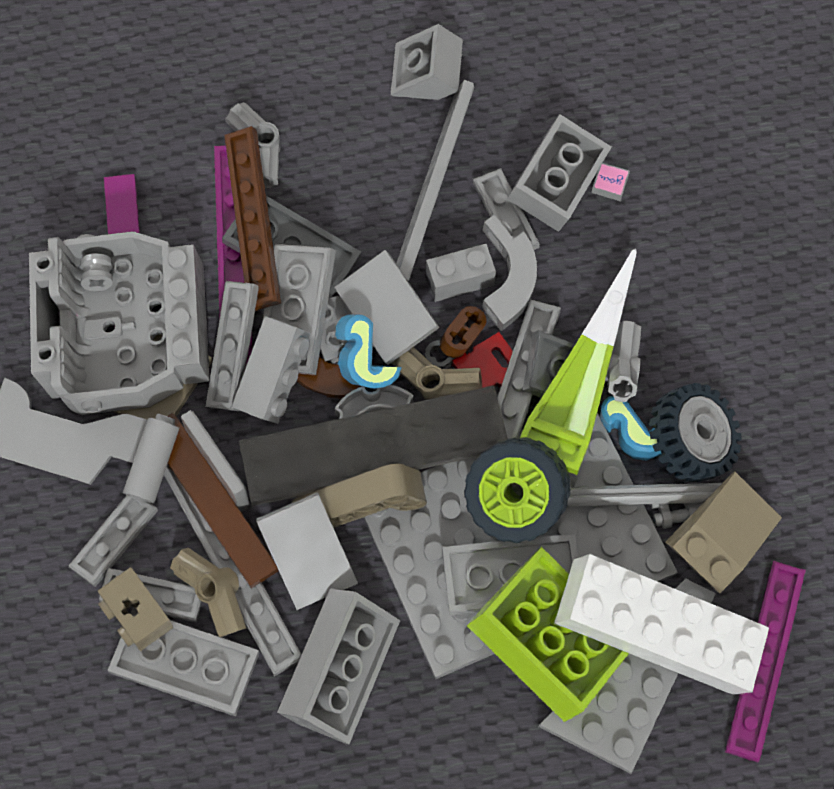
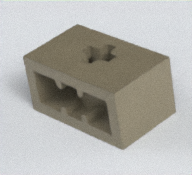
M132 567L98 590L103 599L98 605L109 620L116 617L122 627L117 632L128 647L134 643L141 652L174 628L169 618ZM131 606L139 613L134 617L127 610Z

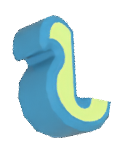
M348 314L338 321L335 333L336 338L347 340L339 354L338 366L341 375L350 384L367 388H384L391 385L399 377L402 367L372 365L373 322L368 317L360 314Z
M614 396L604 400L599 413L600 420L608 433L613 428L618 429L619 445L624 453L633 459L646 461L662 455L661 451L655 452L652 445L657 444V440L650 439V432L655 430V428L648 431L628 402L615 401Z

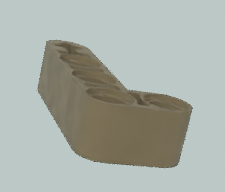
M403 464L382 466L300 496L292 501L294 503L318 492L334 528L388 508L411 511L424 507L427 504L421 472Z

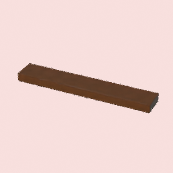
M250 126L225 134L224 136L244 283H252L259 286L255 311L281 304L257 129Z
M171 413L168 417L175 419L174 425L179 427V431L168 465L252 589L279 570L175 414Z

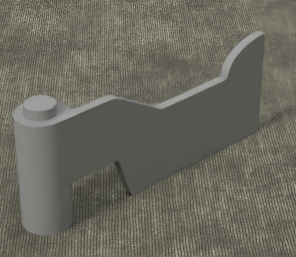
M4 378L0 389V458L91 485L111 457L133 463L123 494L146 502H155L179 431V427L174 425L175 419L161 414H156L155 419L148 418V420L130 414H121L87 424H80L31 409L32 401L27 391L14 381Z

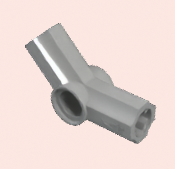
M245 102L236 104L230 109L226 117V123L234 131L250 126L257 129L265 188L278 185L281 145L277 127L272 123L265 122ZM265 139L272 140L270 143H261Z
M622 321L619 323L605 382H608V392L614 396L615 401L627 402L629 398L636 396L641 360L638 358L641 326L632 321Z

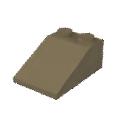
M734 471L665 543L712 589L721 593L746 567L782 517Z

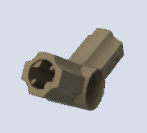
M414 347L390 363L392 366L402 367L400 374L420 391L423 398L429 403H439L447 398L481 397L482 377L480 368L441 369L431 364ZM430 381H440L435 388H426Z
M190 548L182 549L173 558L170 569L173 570L174 575L195 589L197 597L202 602L208 604L218 637L245 629L246 626L235 596L239 587L236 573L228 567L218 568Z

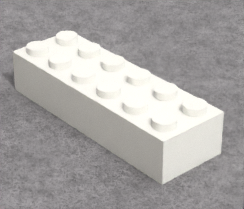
M591 554L573 560L555 619V624L734 695L753 691L769 630L767 626Z

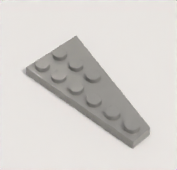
M686 578L675 588L708 603H712L716 594ZM629 653L582 713L564 722L553 711L539 727L631 774L678 673Z

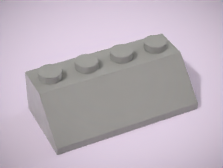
M330 588L277 713L303 727L345 744H350L400 620L357 592Z

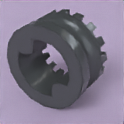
M440 340L430 343L425 349V358L431 364L441 369L449 368L452 364V357L448 356L443 362H436L435 357H430V354L435 350H441Z

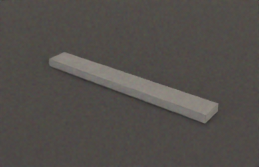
M464 80L459 86L458 92L454 93L396 262L408 281L475 87L474 83Z
M167 464L164 476L212 564L218 568H231L236 573L239 587L235 596L243 620L274 677L298 664L301 653L263 584L260 583L252 589L249 587Z

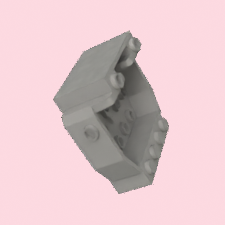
M124 232L100 236L84 234L75 239L64 241L59 237L48 238V251L29 253L31 374L52 399L61 398L71 411L80 415L151 407L183 389V384L210 381L204 265L194 245L170 247L169 243L164 240L136 232ZM98 253L111 258L112 269L109 273L113 277V284L109 289L89 291L81 286V275L84 272L80 268V261L84 256ZM155 306H161L158 312H152ZM57 307L60 310V326H57ZM109 326H115L112 332H106ZM156 335H163L160 341H153Z

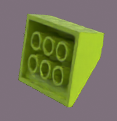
M540 547L468 623L467 627L565 722L586 709L629 653L555 624L569 573Z

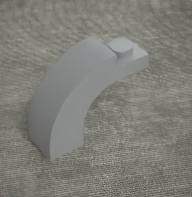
M493 215L484 222L482 231L504 257L508 267V278L499 289L483 300L482 309L502 331L512 324L527 307L536 283L537 261L533 246L524 231L513 238V231L504 220L499 221Z

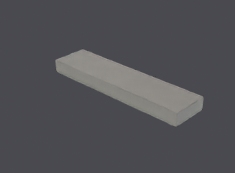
M225 282L205 407L239 411L232 408V404L246 369L259 288L256 284Z

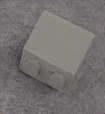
M437 24L397 42L391 95L439 100L458 92L463 39Z

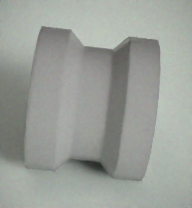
M98 253L89 254L81 258L80 268L84 272L81 275V286L89 291L109 289L113 284V277L109 273L112 269L111 258Z

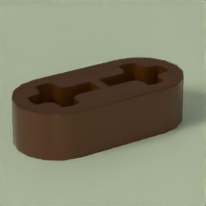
M473 306L465 307L460 311L440 340V348L447 356L459 358L467 352L487 323L484 312ZM471 319L475 323H473L472 326L468 328L465 326V324L467 321ZM458 335L462 339L455 345L451 341Z

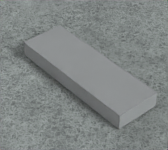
M500 168L473 179V184L489 216L495 215L499 221L504 220L512 229L513 238L524 231L533 249H538L540 244L523 210L507 200L512 189L502 169Z
M126 495L69 564V568L96 587L106 575L107 569L116 563L158 509L150 502Z
M108 568L103 586L124 571ZM137 574L166 616L197 623L202 601L197 597L192 586Z

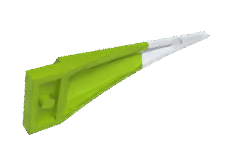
M636 249L631 251L582 335L529 416L520 438L526 437L535 441L539 440L549 448H553L559 458L563 459L567 472L575 475L578 474L589 448L637 254Z

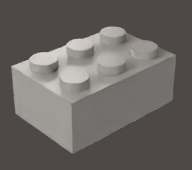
M559 114L507 200L559 232L571 217L609 153L611 146Z

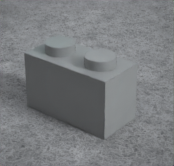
M487 244L426 260V277L435 302L494 286L496 270Z

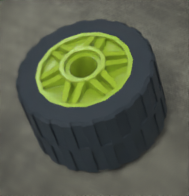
M526 437L510 438L488 448L480 454L478 459L474 460L470 466L469 473L466 475L464 498H466L468 513L471 514L474 523L484 530V533L503 542L521 543L522 541L534 540L541 534L544 535L565 512L571 494L570 475L567 473L563 459L561 460L557 452L553 448L546 446L545 443ZM513 483H517L523 488V496L517 495L512 488Z

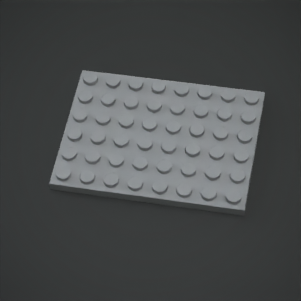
M597 413L589 448L578 474L575 475L567 472L570 475V487L634 485ZM481 448L421 472L427 501L424 507L411 511L388 508L363 517L435 680L495 654L467 627L468 623L478 612L449 615L442 547L499 541L497 538L484 533V530L474 523L471 514L468 513L466 498H464L466 475L469 473L470 466L474 460L478 458ZM513 483L512 488L517 495L523 496V488L519 484ZM644 504L567 506L565 512L552 528L544 535L538 536L575 534L578 558L591 554L657 582L664 581L678 573Z

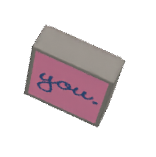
M602 163L598 169L591 193L621 201L630 171Z

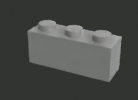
M265 316L232 408L278 424L280 417L284 415L287 409V398L291 387L294 386L298 379V368L302 357L309 349L311 333Z

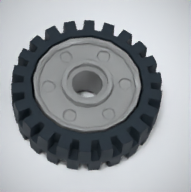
M701 383L688 384L664 394L655 403L657 406L651 412L655 417L649 421V426L655 428V430L650 432V439L657 440V444L652 445L655 452L661 451L662 453L658 457L661 464L668 462L666 469L670 473L676 472V478L680 480L686 479V482L690 483L710 480L725 474V472L733 467L732 464L737 462L739 457L736 454L741 451V446L736 443L742 440L741 433L735 431V429L740 427L738 420H732V416L736 415L734 409L727 410L728 400L725 397L719 399L721 393L716 389L711 390V386L706 384L702 386Z

